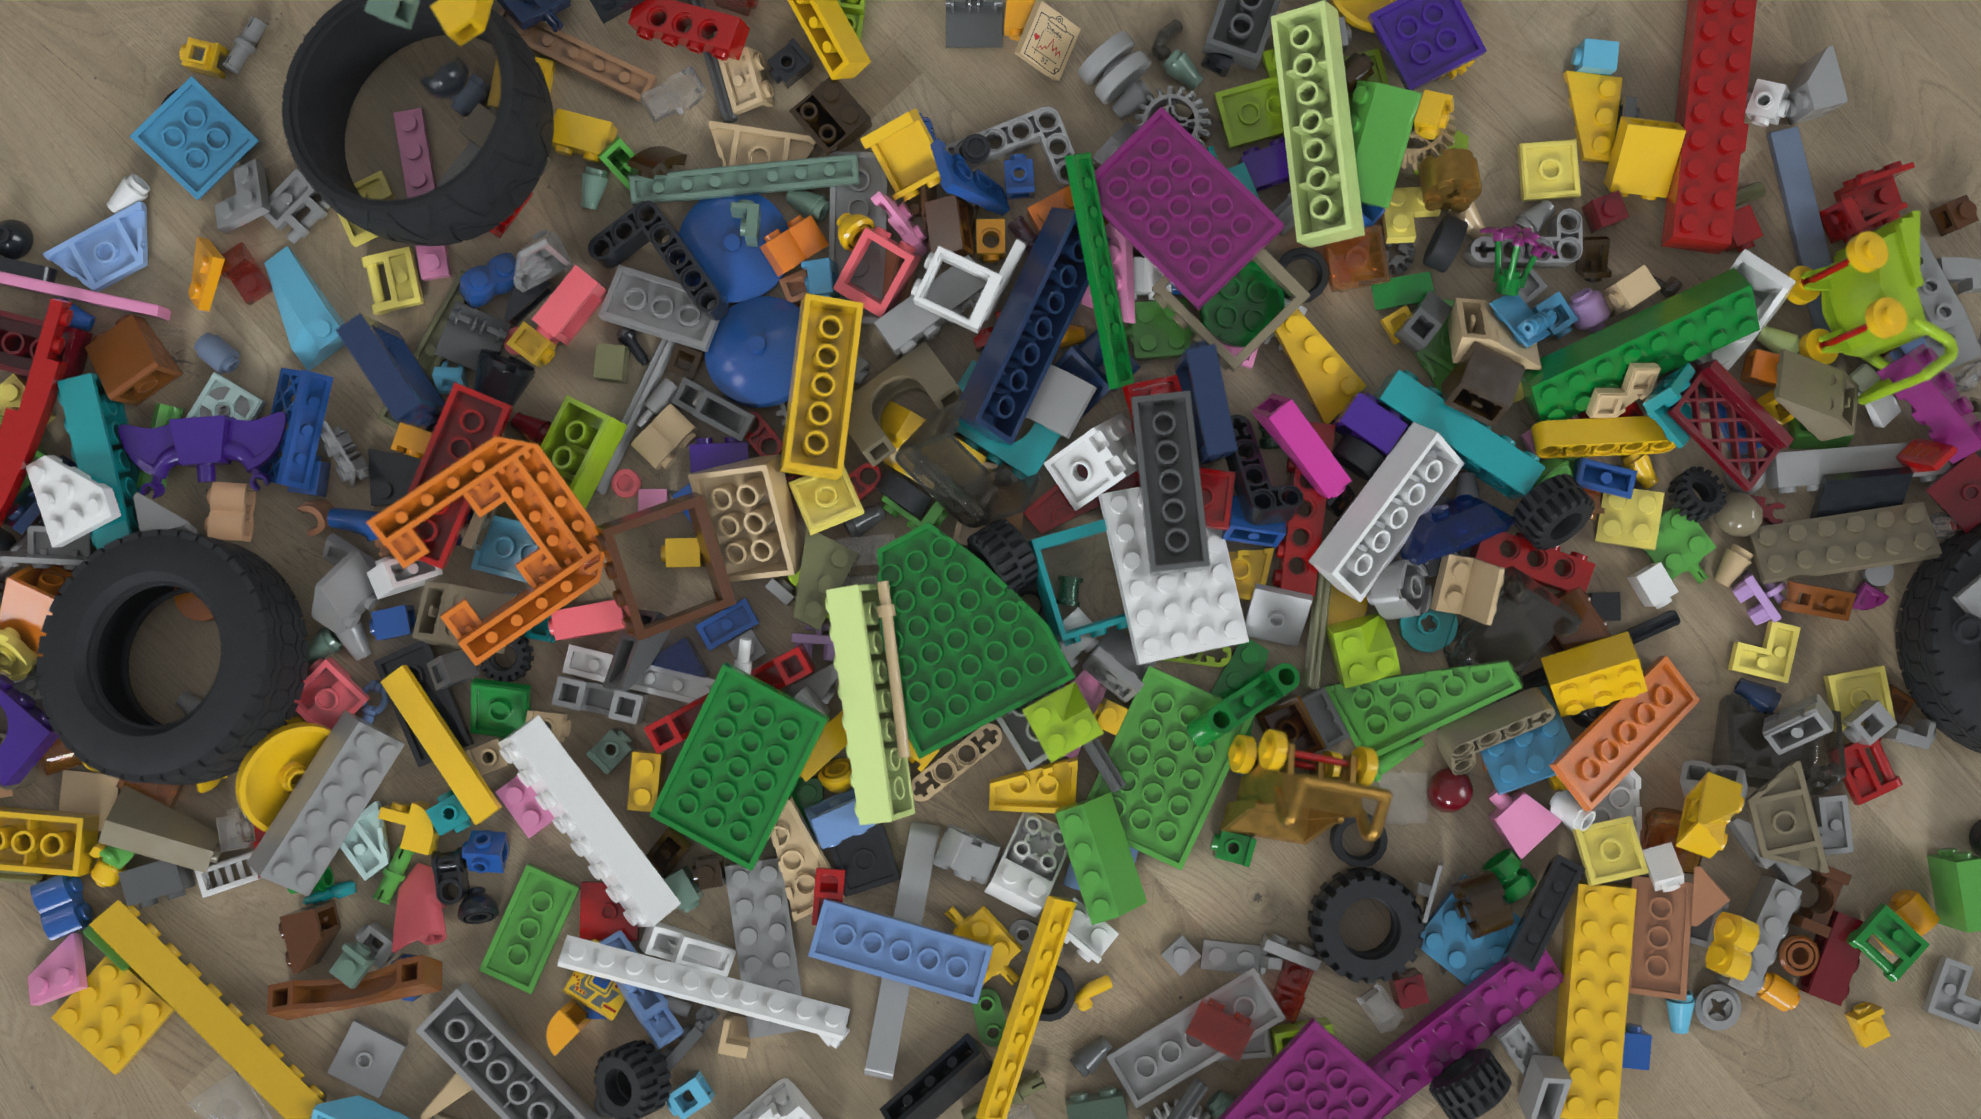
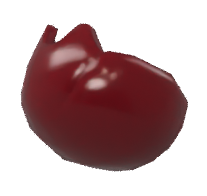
M1449 767L1436 772L1431 777L1429 787L1426 790V796L1431 806L1444 813H1454L1466 807L1473 795V786L1467 774L1454 775Z

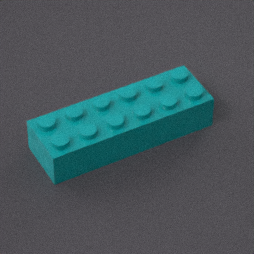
M1397 370L1385 379L1374 396L1379 400V406L1385 410L1393 409L1403 416L1402 421L1408 425L1405 429L1406 431L1415 422L1438 432L1465 463L1462 467L1469 473H1475V477L1508 499L1524 497L1544 471L1545 466L1539 463L1540 458L1527 450L1524 452L1515 447L1516 442L1503 434L1498 436L1490 430L1492 427L1445 405L1442 393L1432 386L1426 388L1417 382L1419 378L1412 372Z
M88 373L57 381L59 388L57 398L64 409L66 417L64 419V427L70 435L72 442L71 456L77 463L78 469L90 475L91 479L95 482L104 483L113 489L121 513L120 517L91 532L92 543L98 550L118 538L140 532L133 498L136 492L141 494V488L137 487L140 469L127 454L118 432L120 425H129L124 403L110 400L98 375Z

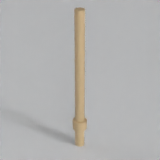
M889 581L877 582L880 606H877L878 618H882L899 758H906L911 756L893 616H896L895 604L891 603Z

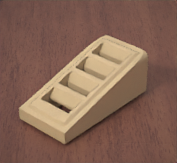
M456 1072L420 1114V1118L430 1119L471 1091L472 1088Z

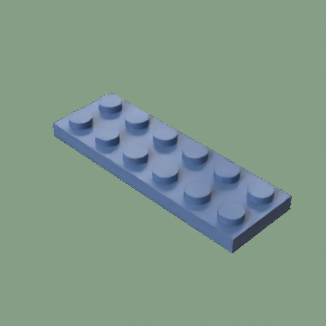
M825 898L808 956L978 1004L993 945Z

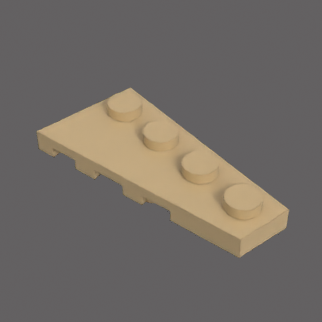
M790 796L771 834V838L776 849L778 865L783 875L785 891L790 901L791 913L795 922L813 913L816 867L832 868L795 801Z

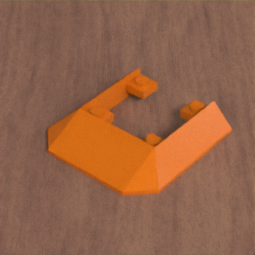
M498 436L492 437L366 521L382 544L387 546L403 569H405L429 552L428 547L413 528L463 495L480 518L504 501L508 504L539 547L515 564L530 587L483 619L479 617L466 598L440 614V618L456 637L458 644L475 666L600 582L605 557L604 551L600 552L596 545L597 540L595 536L598 533L595 526L597 525L539 444Z

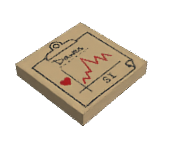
M1035 1L1014 54L1053 81H1059L1081 29L1045 2Z

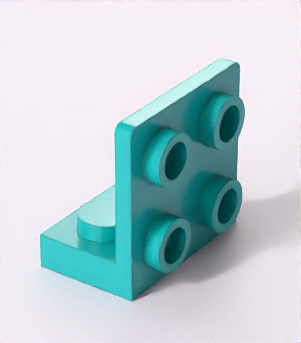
M1689 362L1662 378L1642 404L1648 416L1659 424L1664 430L1667 439L1673 442L1679 449L1685 446L1691 436L1667 411L1682 397L1680 393L1691 385L1689 380L1696 371ZM1684 403L1679 411L1687 419H1692L1691 407L1688 403Z

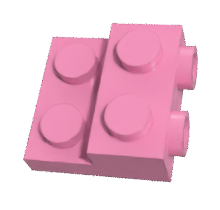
M518 775L496 791L498 797L528 838L533 837L555 819L549 809L545 811L541 808L535 799V796H537L536 792L531 786L526 787Z

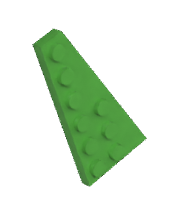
M1502 660L1400 674L1349 688H1344L1340 683L1324 685V688L1356 748L1358 746L1373 748L1379 757L1523 688V684L1510 661Z

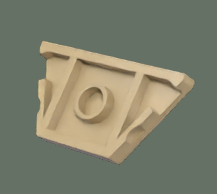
M709 121V128L722 167L806 159L817 146L816 142L808 135Z

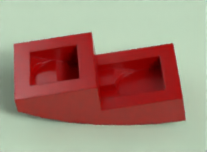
M816 867L812 925L817 926L825 898L843 903L845 870Z

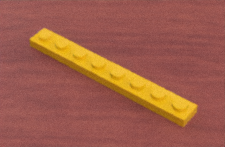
M1047 896L976 1114L977 1119L1007 1118L1077 904L1071 899Z

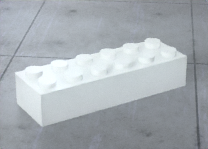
M1413 422L1316 550L1309 562L1337 590L1361 602L1372 588L1378 576L1391 563L1465 463L1438 432Z

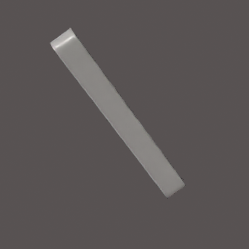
M917 821L911 822L894 918L922 925L940 829L938 825ZM882 977L864 1075L893 1080L910 985Z

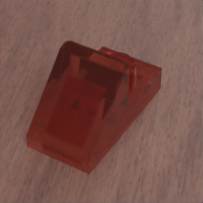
M243 242L222 254L225 261L221 275L232 281L246 304L252 305L273 291L270 282Z

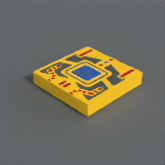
M595 939L592 940V942L599 943V941ZM573 971L562 992L611 1021L614 1020L625 1001L615 981L578 971Z

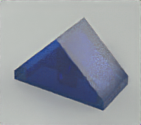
M684 637L661 651L651 664L703 678L709 677L710 674L708 667L689 637Z

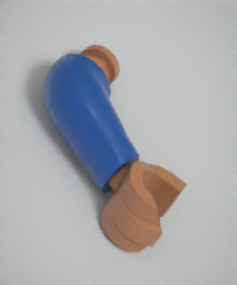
M324 499L309 500L299 505L296 509L302 514L312 513L318 521V526L307 530L309 537L317 535L330 527L360 534L366 537L368 542L373 541L375 547L380 548V552H378L379 557L392 554L366 523V521L379 512L335 508L333 504Z

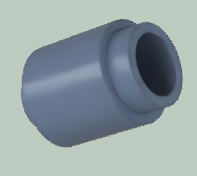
M472 73L464 89L458 95L450 98L453 101L451 107L465 117L473 111L478 103L483 105L489 97L488 92L491 87Z
M210 332L205 333L194 345L198 357L219 374L233 372L240 363V353L218 335H213Z

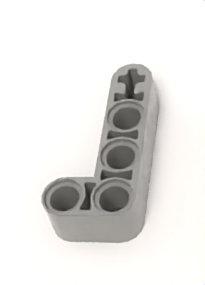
M1571 208L1564 209L1550 220L1548 237H1540V239L1535 240L1538 243H1544V245L1552 247L1557 252V255L1544 251L1542 258H1537L1533 268H1563L1581 257L1583 251V221L1578 211ZM1561 218L1568 220L1570 230H1565L1561 226ZM1479 237L1466 247L1464 259L1468 265L1476 268H1495V241H1493V237ZM1513 239L1502 241V268H1509L1511 258L1505 256L1503 248L1508 246L1513 250ZM1525 242L1524 246L1520 248L1516 268L1526 267L1532 255L1530 252L1533 245ZM1561 246L1569 249L1570 259L1563 257ZM1479 247L1480 252L1489 253L1481 257V254L1479 252H1476L1475 249Z

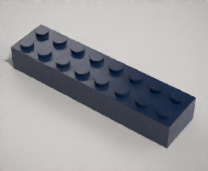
M1051 208L952 413L953 416L988 439L1008 445L1013 444L1089 285L1075 210Z

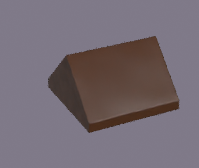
M1291 694L1255 714L1264 734L1270 729L1284 732L1288 743L1295 744V750L1315 753L1326 748L1300 695Z

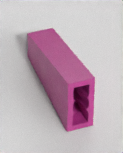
M1273 393L1251 411L1319 495L1330 499L1331 497L1339 496L1345 491L1346 485L1352 480L1292 399Z

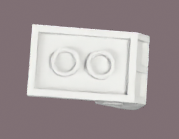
M1746 249L1743 250L1730 269L1735 268L1752 284L1760 330L1694 360L1697 364L1716 359L1729 372L1777 313L1796 282Z

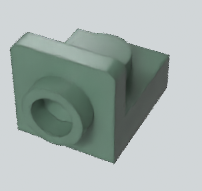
M750 200L731 202L730 211L732 217L742 218L740 236H745L747 246L758 247L761 223L760 205Z
M360 941L344 943L341 947L344 952L329 970L331 974L350 989L358 986L377 960L370 954L372 950Z

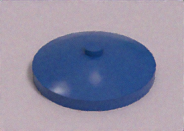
M753 194L702 199L692 207L684 218L679 234L720 292L726 297L728 304H737L754 297L766 296L780 283L779 279L784 278L786 275L784 273L777 276L760 249V246L766 243L765 236L776 229H779L781 233L789 229L780 211L763 196ZM750 200L760 205L761 223L758 247L747 246L745 236H740L742 218L732 217L730 211L731 202ZM685 256L679 258L680 264L684 262ZM701 278L695 279L693 285L697 286Z
M761 296L739 302L729 308L727 315L718 324L708 352H705L708 373L717 388L727 398L740 405L753 408L772 407L788 401L800 313L799 307L781 298Z

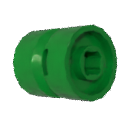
M1510 848L1494 855L1481 868V872L1492 871L1496 875L1506 893L1502 896L1507 904L1520 900L1532 891L1537 884V881L1527 868H1520L1522 862Z

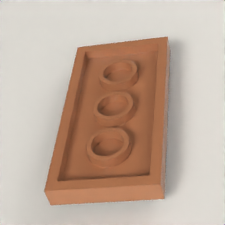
M1632 877L1631 887L1637 889L1628 993L1686 1001L1693 882L1684 881L1680 888L1670 892H1663V890H1654L1650 877Z

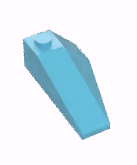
M286 246L264 262L290 347L305 368L311 371L345 346L336 332V329L345 323L290 247Z

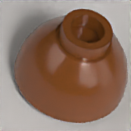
M1791 935L1783 939L1779 944L1777 958L1782 968L1796 976H1804L1811 973L1817 967L1820 953L1818 946L1811 938L1804 935Z

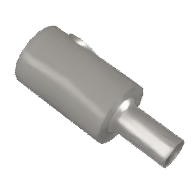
M664 378L643 404L647 410L636 422V425L644 430L655 415L658 416L672 402L679 387L667 378Z

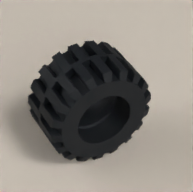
M1556 475L1541 482L1523 497L1514 510L1512 521L1537 550H1548L1566 542L1585 526L1595 509V502L1571 475Z
M998 518L967 538L968 550L983 560L1007 585V589H1013L1015 592H1018L1037 580L1038 566L1033 551L1019 530L1007 520Z
M634 1040L605 1052L598 1059V1065L595 1066L594 1071L596 1074L594 1084L597 1087L595 1091L597 1096L600 1097L602 1107L607 1109V1113L610 1116L614 1115L615 1119H640L663 1108L665 1102L669 1100V1091L672 1090V1084L669 1080L671 1073L667 1069V1061L663 1060L662 1053L659 1050H655L653 1044H647L645 1040Z
M1480 1048L1466 1052L1462 1058L1455 1060L1445 1067L1441 1074L1433 1078L1429 1091L1449 1119H1475L1490 1111L1505 1097L1512 1081L1492 1052L1487 1048Z

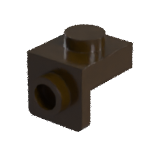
M1607 236L1583 237V251L1581 257L1576 260L1575 271L1585 281L1599 282L1602 281V278L1612 277V271L1607 267L1610 239Z

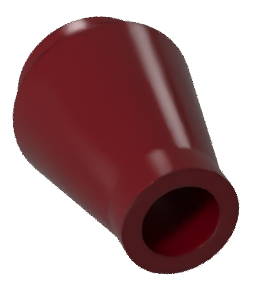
M521 412L516 413L511 421L512 428L518 430L530 442L537 443L539 446H541L552 424L550 421L528 416Z

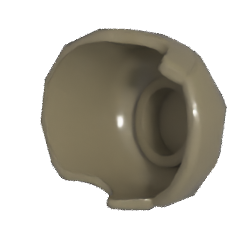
M1744 492L1728 493L1727 497L1724 498L1726 504L1723 506V509L1714 514L1715 523L1722 531L1735 537H1746L1756 532L1762 523V507Z

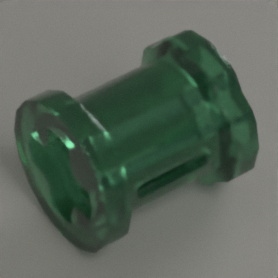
M1058 575L1060 586L1058 598L1056 599L1057 604L1080 607L1078 595L1080 584L1083 583L1084 579Z

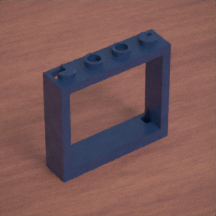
M362 313L337 328L336 332L395 421L429 432L434 431L446 402L399 331Z
M1199 341L1189 345V348L1184 351L1174 365V369L1182 391L1191 392L1198 462L1201 465L1224 460L1238 449L1216 345H1207L1206 341Z

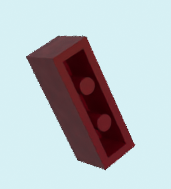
M1833 910L1827 925L1832 928L1829 937L1826 938L1816 934L1814 938L1820 953L1818 965L1811 973L1800 976L1797 983L1799 990L1838 1006L1842 1005L1843 1000L1849 995V983L1853 973L1859 968V957L1861 951L1858 948H1853L1846 942V939L1851 932L1857 930L1862 925L1863 921Z

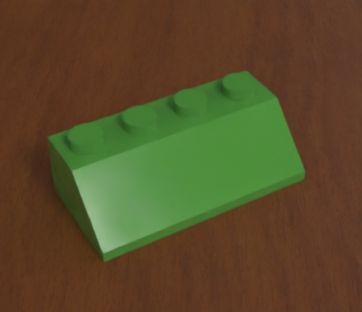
M1357 81L1350 105V115L1361 204L1389 208L1422 93L1378 82Z
M1111 791L1057 808L1055 815L1091 925L1120 917L1147 903Z

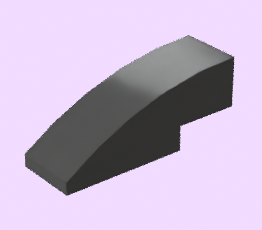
M687 377L683 378L671 402L741 442L744 441L756 417L733 401Z
M639 609L643 625L667 617L657 611ZM670 629L640 641L632 637L631 634L628 635L621 632L603 688L622 692L629 690L647 671L659 654Z

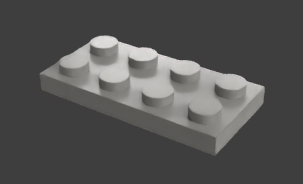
M619 265L598 314L601 320L708 352L720 320L713 321L705 316L695 306L680 283ZM716 299L709 302L707 309L715 306Z

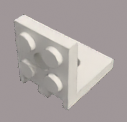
M1122 413L1093 427L1043 463L1075 511L1138 470L1135 435L1131 428V422ZM1078 464H1082L1087 468V478H1082L1078 474Z

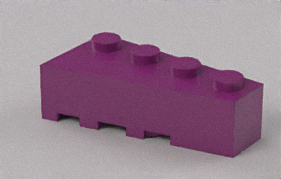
M1923 343L1879 370L1877 374L1882 380L1889 378L1895 383L1920 373L1922 369L1936 360L1938 355L1932 348H1927ZM1941 370L1931 379L1894 394L1899 400L1904 399L1912 405L1911 415L1918 423L1922 425L1927 424L1931 428L1928 430V435L1933 441L1954 445L1958 449L1957 453L1949 460L1954 464L1981 449V420L1978 421L1973 414L1974 408L1969 399L1965 396L1961 397L1956 390V381L1949 372Z

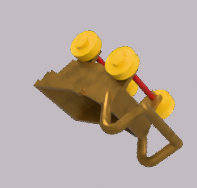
M1267 730L1258 747L1252 736L1239 734L1235 737L1228 752L1230 768L1233 772L1246 775L1241 777L1236 801L1228 802L1227 806H1225L1224 821H1221L1220 831L1306 845L1335 824H1342L1344 818L1355 817L1360 835L1365 841L1374 842L1380 837L1393 794L1389 789L1369 786L1374 781L1378 771V756L1373 748L1358 746L1349 756H1342L1341 753L1324 751L1319 755L1295 750V744L1288 743L1286 734L1282 731ZM1294 758L1310 760L1311 762L1294 760ZM1294 767L1309 770V775L1295 774ZM1361 797L1378 800L1371 826L1367 813L1362 806Z

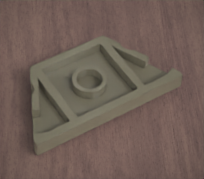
M1792 761L1746 798L1745 802L1758 852L1762 858L1828 873L1830 871L1801 761Z

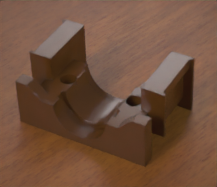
M1828 866L1830 871L1828 873L1809 869L1812 872L1810 882L1818 890V899L1810 907L1801 906L1799 912L1793 913L1788 922L1826 938L1829 937L1832 929L1827 925L1843 884L1848 886L1852 875Z

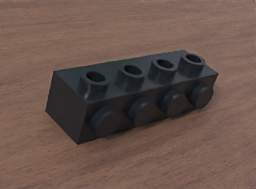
M967 1033L880 1108V1111L885 1119H937L990 1073L994 1061L985 1047Z

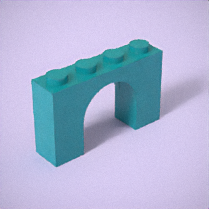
M972 360L957 383L962 392L977 364L975 360ZM954 409L945 416L941 412L936 416V421L940 423L939 428L951 435L957 433L964 438V443L976 451L980 448L987 452L986 458L999 467L1003 463L1012 468L1011 474L1023 482L1027 478L1031 481L1034 480L1061 435L1035 422L1026 436L1013 442L1012 445L988 439L953 416Z

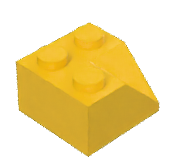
M1708 772L1685 796L1676 846L1707 858H1711L1719 850L1722 851L1728 839L1725 827L1735 813H1740L1744 805L1745 798L1741 796L1743 784Z

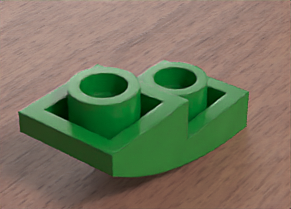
M1431 271L1371 282L1375 310L1420 303L1428 291L1431 290L1434 293Z

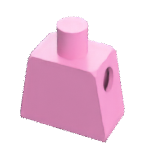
M1495 788L1488 795V799L1497 807L1488 818L1507 848L1512 849L1520 859L1524 858L1562 822L1525 792L1517 790L1511 796L1507 793L1498 795Z

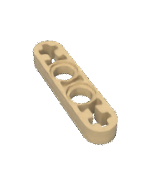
M988 723L976 729L911 780L913 799L919 802L930 799L998 747L1002 741L1000 727L994 723ZM987 728L989 731L995 729L997 731L995 735L996 741L994 743L986 741L982 744V747L986 750L980 753L977 744L971 739L976 736L979 741L985 736L984 729ZM970 745L974 748L975 757L971 761H963L959 757V749L962 746ZM940 763L951 765L953 772L949 778L942 779L937 776L936 767ZM930 771L933 779L940 785L935 788L934 783L930 784L926 788L928 794L925 796L922 793L916 794L914 792L916 789L915 782L925 783L929 779L925 774Z

